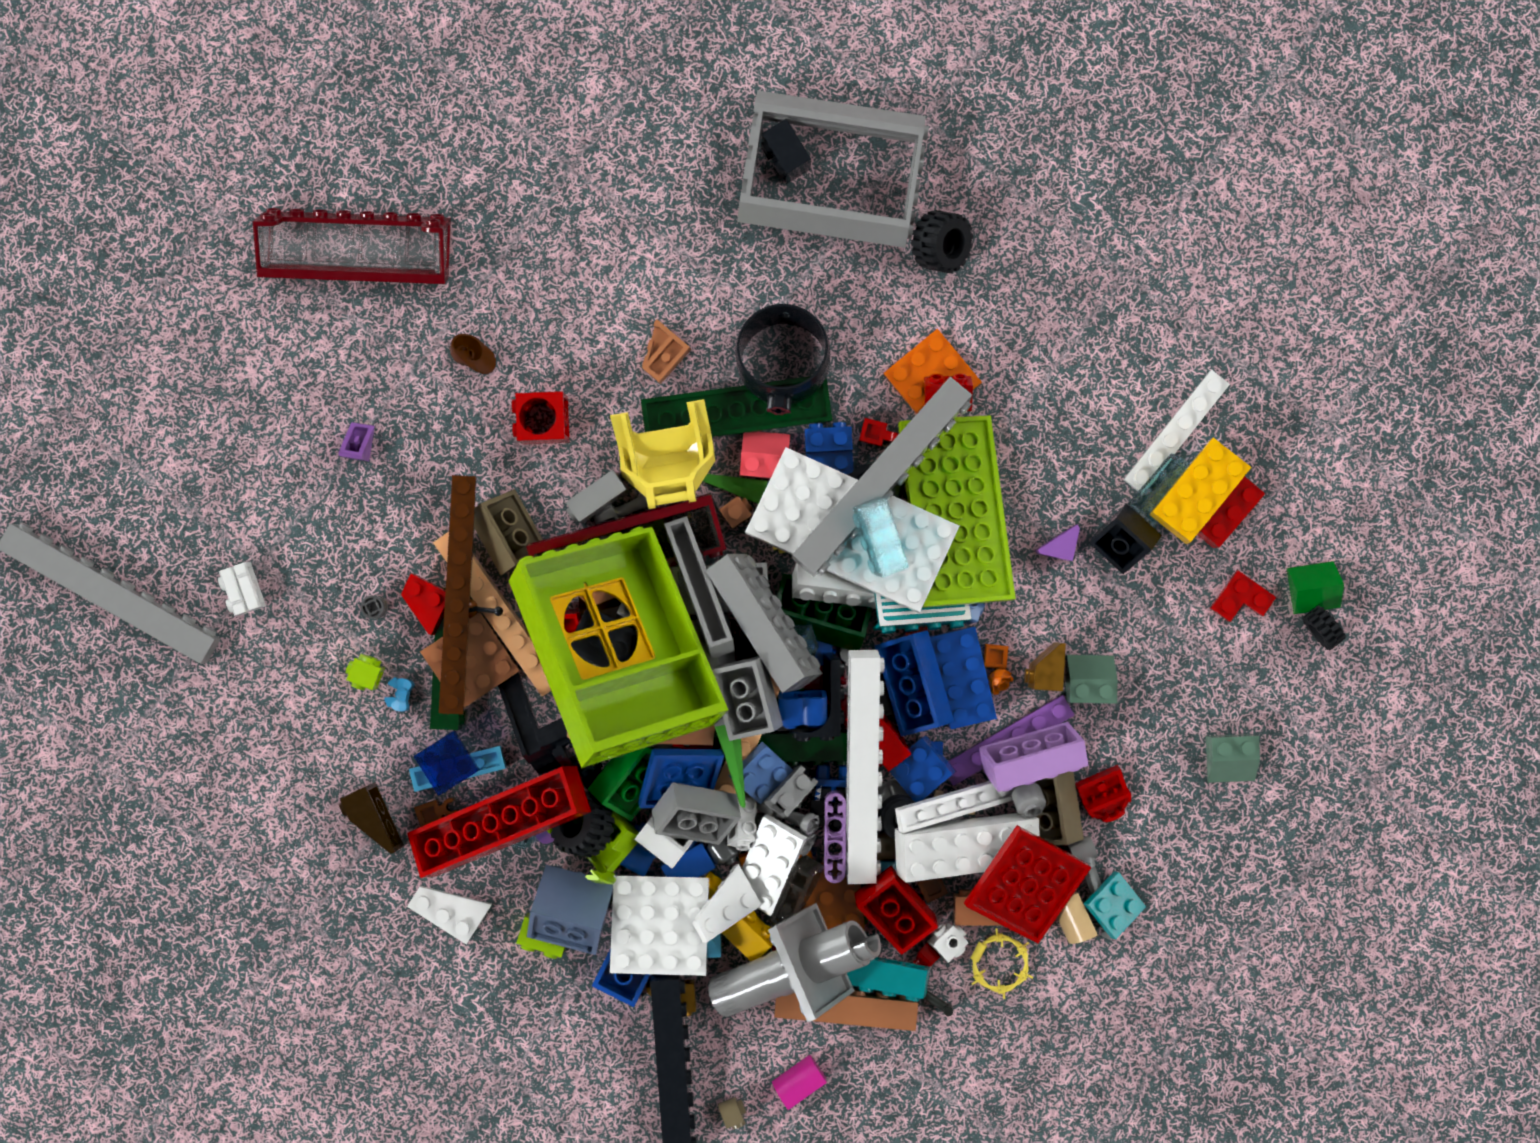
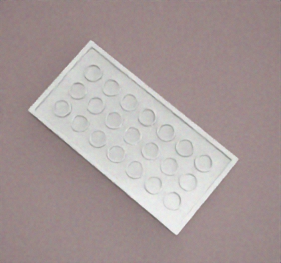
M785 447L745 534L792 555L858 480ZM892 495L885 504L882 501L876 507L878 512L870 521L864 520L860 525L862 530L854 539L849 537L844 543L846 545L844 551L838 557L834 555L828 561L831 565L826 571L920 613L959 525Z

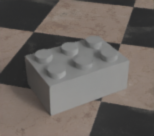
M759 656L721 664L712 669L728 708V711L723 715L729 741L774 732L783 726L769 671Z
M674 782L652 809L655 834L717 845L723 841L741 819L737 794Z

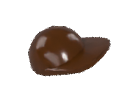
M458 334L453 337L449 349L455 362L468 366L481 374L488 375L493 372L496 367V358L486 345L478 338L469 334Z

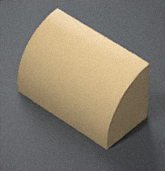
M1075 891L1057 917L1069 944L1084 942L1098 936L1078 892Z

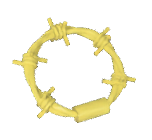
M995 928L996 934L988 937L983 942L979 941L970 957L973 961V978L976 980L971 984L974 985L979 982L982 986L998 992V994H1003V999H1005V992L1011 991L1024 980L1026 981L1028 977L1033 979V976L1028 974V949L1025 947L1030 943L1027 942L1022 945L1019 941L1003 935V933H998V928ZM1003 941H1010L1017 947L1019 953L1015 957L1017 958L1022 955L1025 964L1019 974L1014 972V975L1019 977L1015 983L1005 986L1000 985V980H998V986H991L984 980L982 973L986 971L984 969L979 972L976 963L982 957L987 943L1001 942V947H1003Z

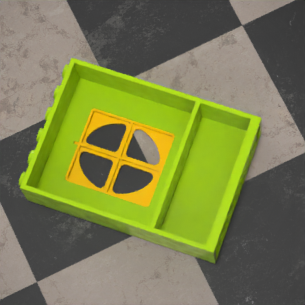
M637 527L629 533L622 534L617 532L603 540L595 538L584 545L572 544L561 551L549 550L544 552L542 556L534 558L533 556H526L519 560L509 579V583L581 768L714 726L728 711L653 527ZM600 591L614 596L626 606L630 616L611 622H604L592 593ZM580 596L586 603L594 625L590 628L568 633L564 629L565 611L571 600ZM633 625L637 630L635 651L629 660L620 662L608 632ZM591 636H598L608 658L609 666L598 667L586 662L573 650L571 643Z

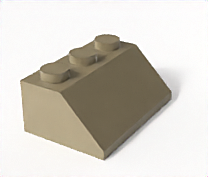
M515 489L480 503L475 507L474 529L500 575L514 570L520 559L529 556L526 548L528 544L543 540Z
M1069 771L1059 774L1055 778H1045L1036 781L1035 783L1041 787L1046 799L1045 808L1037 816L1039 818V836L1053 845H1069L1083 840L1074 772Z

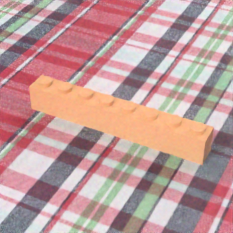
M449 532L433 542L446 562ZM473 554L470 596L478 604V607L494 609L501 607L503 609L501 616H496L494 613H482L542 697L546 696L551 692L528 630Z

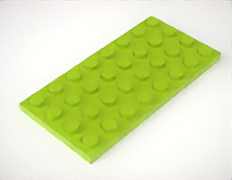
M991 415L955 417L956 423L948 433L943 431L939 436L941 440L933 450L928 448L923 454L925 458L917 468L912 466L907 472L909 477L905 482L908 503L959 525L922 608L1013 601L1016 599ZM911 420L898 423L899 434Z

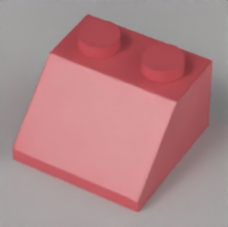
M759 431L743 433L739 476L771 479L785 447L789 448L790 434Z

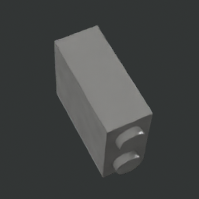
M611 470L568 500L566 504L569 508L566 511L573 521L585 524L602 509L610 504H614L630 491L618 474Z

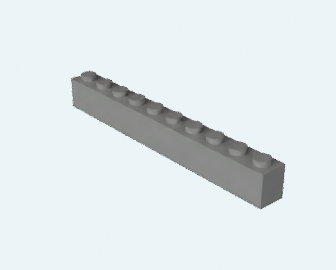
M949 377L792 554V559L813 577L818 573L822 575L831 565L828 561L834 555L838 557L846 548L844 543L849 537L854 539L862 530L860 525L864 520L870 521L878 512L876 507L882 501L885 504L894 493L891 491L896 484L901 486L909 477L907 473L912 466L917 468L925 458L923 456L924 452L928 448L933 450L941 440L939 438L940 434L943 431L948 433L956 423L955 417L959 413L962 415L966 413L972 405L970 403L972 394L952 377Z
M20 522V524H9L0 540V551L200 664L208 663L221 638L216 636L217 632L207 626L201 628L195 624L196 620L186 614H183V616L175 613L176 608L167 603L161 605L155 602L156 597L148 592L143 591L139 593L134 590V584L126 580L121 582L116 580L113 572L104 568L99 570L93 567L95 564L93 561L85 557L79 559L73 555L74 551L63 545L58 547L53 544L54 539L44 534L39 536L33 533V527L23 522Z

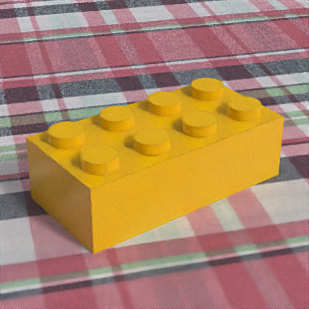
M1213 437L1149 515L1185 544H1188L1195 538L1252 467Z

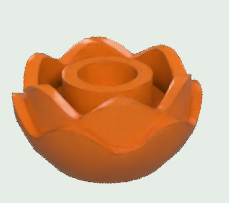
M996 669L987 677L991 693L998 695L1000 691L1009 688L1010 682L1014 680L1010 671Z

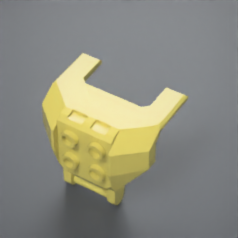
M704 399L687 402L691 421L688 425L636 433L632 430L628 412L610 415L619 450L622 477L647 498L649 509H654L657 505L687 500L689 502L696 501V491L715 462L712 434Z

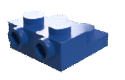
M846 422L832 423L833 427L823 428L822 423L809 424V429H804L806 456L846 475L853 472L852 426L847 427Z

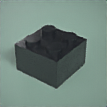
M787 119L762 133L761 151L767 161L770 159L773 161V170L779 180L784 179L786 184L810 170L811 158Z
M1126 503L1097 530L1089 544L1124 574L1154 548L1162 535Z

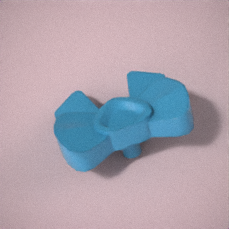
M394 677L388 682V685L397 689L395 697H385L384 700L387 706L395 711H408L410 708L408 703L410 691L414 688L415 683L410 679Z

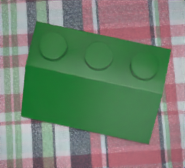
M649 746L612 758L588 790L602 805L632 821L641 809L638 800L651 751L655 748Z

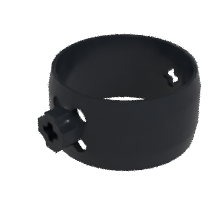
M775 304L758 310L744 323L737 337L735 357L739 376L754 396L767 402V412H771L774 415L791 413V405L811 397L817 392L827 377L830 368V342L825 329L812 313L799 306ZM777 324H790L807 330L819 341L825 355L820 367L810 378L794 386L775 387L758 381L743 365L742 356L748 342L761 330Z

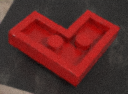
M1236 570L1210 609L1228 622L1232 621L1243 604L1260 616H1264L1276 599V596L1239 570Z

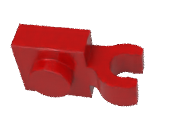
M865 418L859 441L882 447L883 440L892 443L899 433L887 431L888 423Z

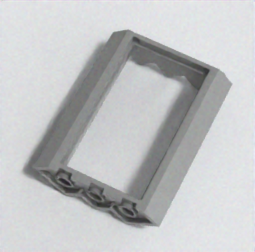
M758 90L753 112L755 114H753L748 143L750 147H748L737 222L906 248L907 239H912L915 212H912V207L917 206L920 179H917V175L922 173L925 147L922 146V142L927 140L929 126L925 125L926 116ZM787 119L789 124L915 143L903 219L752 196L763 121L781 122Z

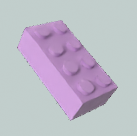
M1069 722L979 747L983 771L998 792L1010 791L1017 786L1030 785L1041 779L1055 778L1059 774L1069 771L1075 772L1089 766L1085 741Z

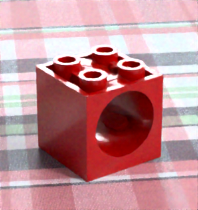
M563 391L515 393V399H512V413L516 414V423L512 425L513 437H516L518 442L523 445L570 443L568 396ZM547 403L546 405L556 413L555 423L547 432L533 434L534 431L529 426H526L527 412L536 404Z

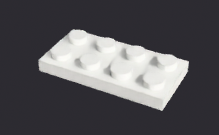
M766 814L761 820L755 835V841L752 842L742 871L761 903V906L757 909L772 917L777 911L807 837Z

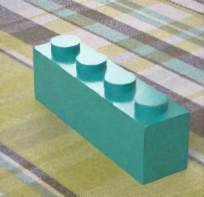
M876 957L867 966L848 972L847 975L851 984L858 986L861 991L873 992V990L882 991V994L885 996L896 997V994L906 996L905 999L919 1001L924 999L927 993L930 967Z

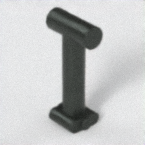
M927 990L924 1000L943 1011L946 1016H951L953 1014L952 1004L946 1003Z

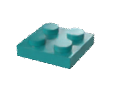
M1116 871L1084 903L1111 939H1117L1146 908L1145 904L1123 876Z

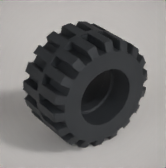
M938 210L929 211L928 214H924L921 217V221L916 223V230H913L912 233L914 235L913 240H911V245H913L912 255H915L916 263H919V266L922 268L943 273L958 271L960 266L965 265L966 258H969L971 254L970 249L973 247L972 227L968 224V220L963 215Z
M586 795L591 812L552 828L551 838H555L553 843L555 846H559L558 849L565 853L592 857V855L597 856L600 854V850L604 851L606 843H610L612 839L610 837L611 833H614L612 824L615 823V820L611 817L613 814L611 809L602 805L595 797Z

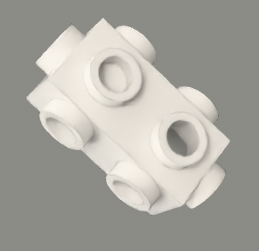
M746 792L745 808H742L739 804L741 819L727 835V846L736 847L737 850L741 851L750 849V844L755 841L757 826L755 824L757 804Z

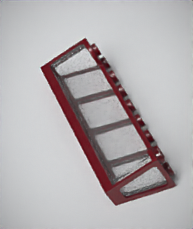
M267 208L266 211L252 221L257 277L445 284L449 279L451 218H445L443 214H431L430 217H421L420 213H408L407 216H398L396 212L374 215L372 211L351 214V211L348 210L328 213L327 210L318 209L310 213L298 208L290 209V212H283L280 208Z

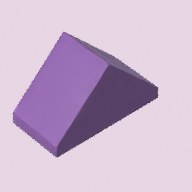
M351 422L338 452L339 456L369 462L375 427Z
M1073 525L1037 548L1035 552L1038 555L1073 561L1080 530L1079 526Z

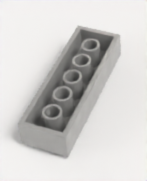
M747 554L725 555L705 571L781 692L802 689L823 674L819 669V661L807 650L806 641L797 634L794 629L793 620L788 615H785L781 609L782 604L780 600L771 593L768 588V581L755 568L757 565L754 559Z

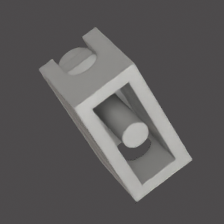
M802 765L794 767L785 780L763 801L779 818L788 817L818 783L815 778H809L805 775L804 771L806 769ZM778 802L783 808H779L775 803Z

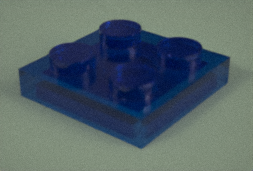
M455 730L414 755L415 760L438 796L480 771Z

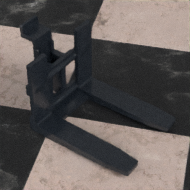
M518 672L499 684L498 688L523 758L531 764L539 776L562 766H577L582 784L588 790L603 770L602 762L581 768L577 755L573 756L566 748L567 745L573 748V745L567 737V730L562 718L539 728Z

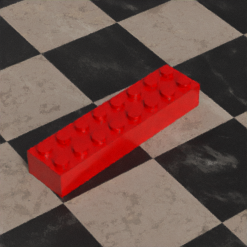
M562 766L410 831L407 835L420 878L435 877L591 812L577 766Z

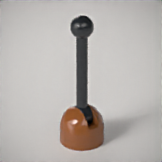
M470 599L469 618L475 616L478 612L494 613L496 616L503 614L501 607H496L495 609L478 607V604Z

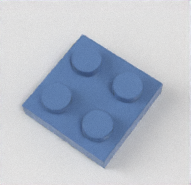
M761 742L743 760L744 790L761 805L793 769L765 743Z

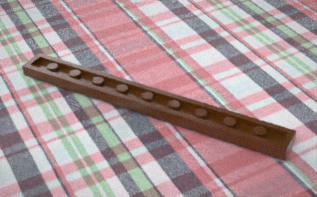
M452 475L439 713L464 714L476 476Z

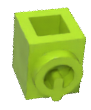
M360 653L358 658H354V661L351 660L345 672L348 674L346 680L352 682L351 686L362 691H365V688L376 690L385 667L380 666L381 660Z

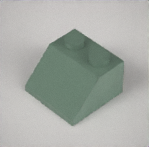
M1066 655L1067 702L1117 704L1118 679L1114 656Z
M1254 734L1206 736L1207 782L1255 781L1260 763L1259 736Z

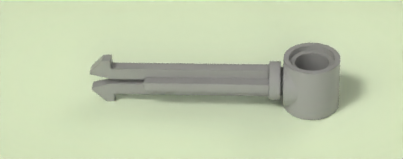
M1088 835L1083 840L1069 844L1067 847L1070 854L1085 861L1092 867L1085 876L1088 889L1092 895L1102 883L1095 867V860L1098 858L1097 851L1091 837ZM1105 930L1100 932L1102 937L1111 940Z

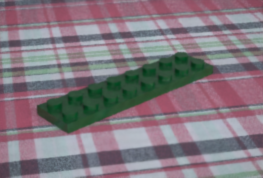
M811 376L764 382V384L775 387H789L802 383ZM827 377L817 392L808 399L791 405V413L784 415H774L771 412H767V402L754 396L745 385L641 399L645 432L688 425L691 421L687 402L703 399L706 405L712 438L833 421Z

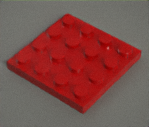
M1017 825L972 889L964 904L967 908L1039 944L1092 867L1085 861Z

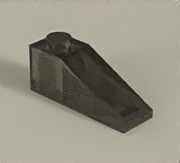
M805 855L792 865L769 922L777 925L804 909L823 871V864Z

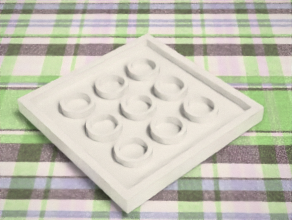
M614 876L616 882L613 884L610 973L706 976L707 942L703 943L692 921L709 900V878Z

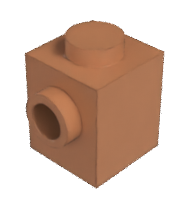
M737 496L721 507L719 511L732 529H735L752 517L749 511L753 508L746 498L741 500Z

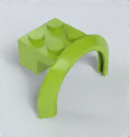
M614 811L611 815L615 820V823L612 824L614 833H611L610 837L612 839L610 843H606L605 850H600V854L597 856L586 857L597 871L591 869L590 872L593 875H586L585 877L590 881L600 884L612 885L616 882L614 877L615 869L638 843L634 839L639 832L625 817ZM552 829L547 830V832L551 834Z

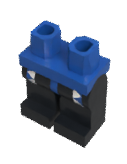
M829 764L817 765L813 778L818 783L811 790L810 813L818 815L820 827H824V800L827 793L837 790L842 792L846 799L847 765H839V777H830ZM835 796L828 803H834L833 813L842 815L843 812L838 813L837 805L842 803V801H838V797ZM833 819V827L841 828V821Z

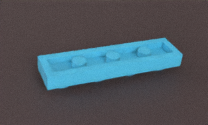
M500 745L409 769L414 792L506 769L507 766L502 746Z

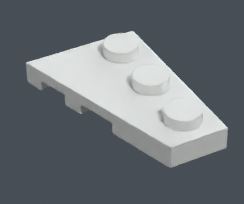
M739 864L732 867L729 871L730 874L720 883L718 890L692 921L703 943L709 942L761 906Z
M420 886L407 907L467 944L492 903Z

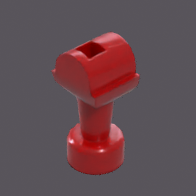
M927 942L921 947L916 959L912 963L931 967L941 956Z

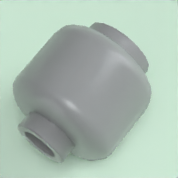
M1037 783L1017 786L1012 793V799L1017 812L1027 818L1037 817L1046 806V799L1041 787Z

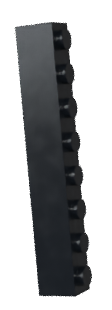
M651 974L650 986L662 1143H697V1137H692V1129L696 1128L695 1114H690V1107H694L693 1092H689L688 1084H692V1070H687V1062H691L690 1047L685 1046V1039H689V1027L684 1025L683 1017H687V1002H682V994H686L685 979H681L680 975Z

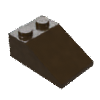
M376 782L340 798L341 803L339 807L345 817L347 816L350 822L387 852L392 854L404 847Z

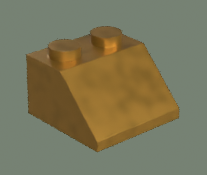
M1052 643L1029 664V669H1025L1024 682L1028 683V688L1063 691L1066 643Z

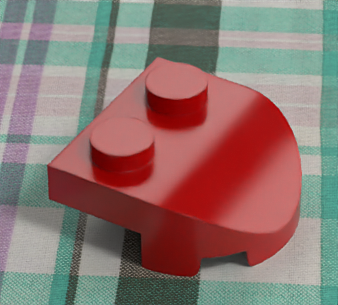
M1118 765L1075 783L1081 803L1092 818L1100 819L1103 822L1115 821L1125 814L1128 802L1131 803V792L1126 786Z

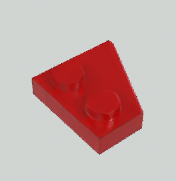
M411 573L401 596L429 635H435L444 616L446 590Z

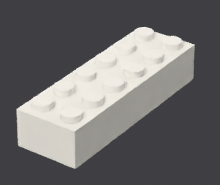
M1019 813L940 822L906 833H901L898 828H895L896 874L907 883L985 872L1017 825L1039 836V818H1027Z

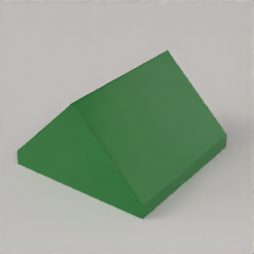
M1333 561L1286 568L1293 614L1310 612L1318 605L1325 610L1341 607L1344 582Z

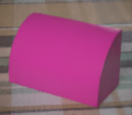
M808 1055L772 1081L774 1089L787 1110L827 1083L826 1076L811 1055Z

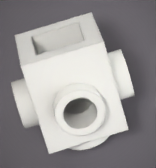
M948 922L939 925L934 930V935L927 941L939 953L941 958L948 963L954 957L957 958L962 955L966 950L965 946L968 944V941L964 938L966 933L959 925L953 926Z

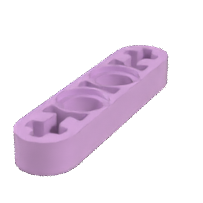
M837 790L827 793L824 800V874L831 883L841 882L846 874V799L844 794ZM835 796L838 797V801H842V803L837 805L838 813L843 812L842 815L833 813V804L828 803ZM837 819L841 821L842 827L838 831H832L828 827L831 820ZM831 843H839L842 846V850L838 854L830 853L828 847ZM832 860H837V869L841 871L837 873V876H832V872H828L833 869Z

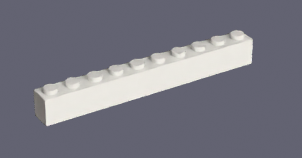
M848 650L846 879L848 884H876V875L881 873L880 860H877V853H881V839L877 838V831H881L882 828L881 816H878V809L882 808V796L878 794V786H882V772H878V765L883 763L882 749H879V741H883V727H879V719L884 717L883 704H880V696H884V682L880 681V673L884 672L885 664L884 658H880L878 650Z

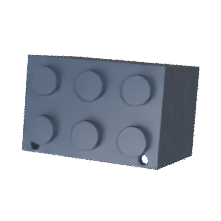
M546 864L530 911L527 937L596 955L611 905L613 884L596 883L588 880L585 877V873L573 872L560 866Z

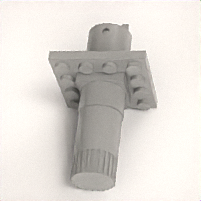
M814 903L768 929L771 943L776 947L775 951L711 977L708 984L709 997L715 1010L723 1017H729L776 998L795 993L800 1003L801 1013L806 1017L807 1022L813 1021L854 992L847 973L867 966L871 960L879 956L881 952L879 935L875 934L867 937L863 928L855 921H848L828 929L817 903Z

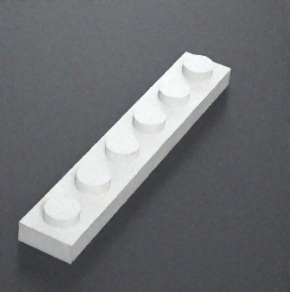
M1210 370L1123 480L1140 494H1143L1230 384L1213 370Z
M987 781L895 808L898 830L901 833L910 832L1013 801L1012 793L1016 787L1010 791L998 792L991 781Z

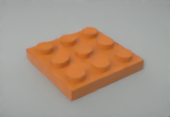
M938 328L883 373L916 414L924 407V377H929L932 374H941L943 376L965 374L971 376L973 390L982 383Z

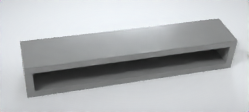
M687 516L664 523L667 539L711 658L714 659L734 652L732 635L711 579L705 571L707 569Z

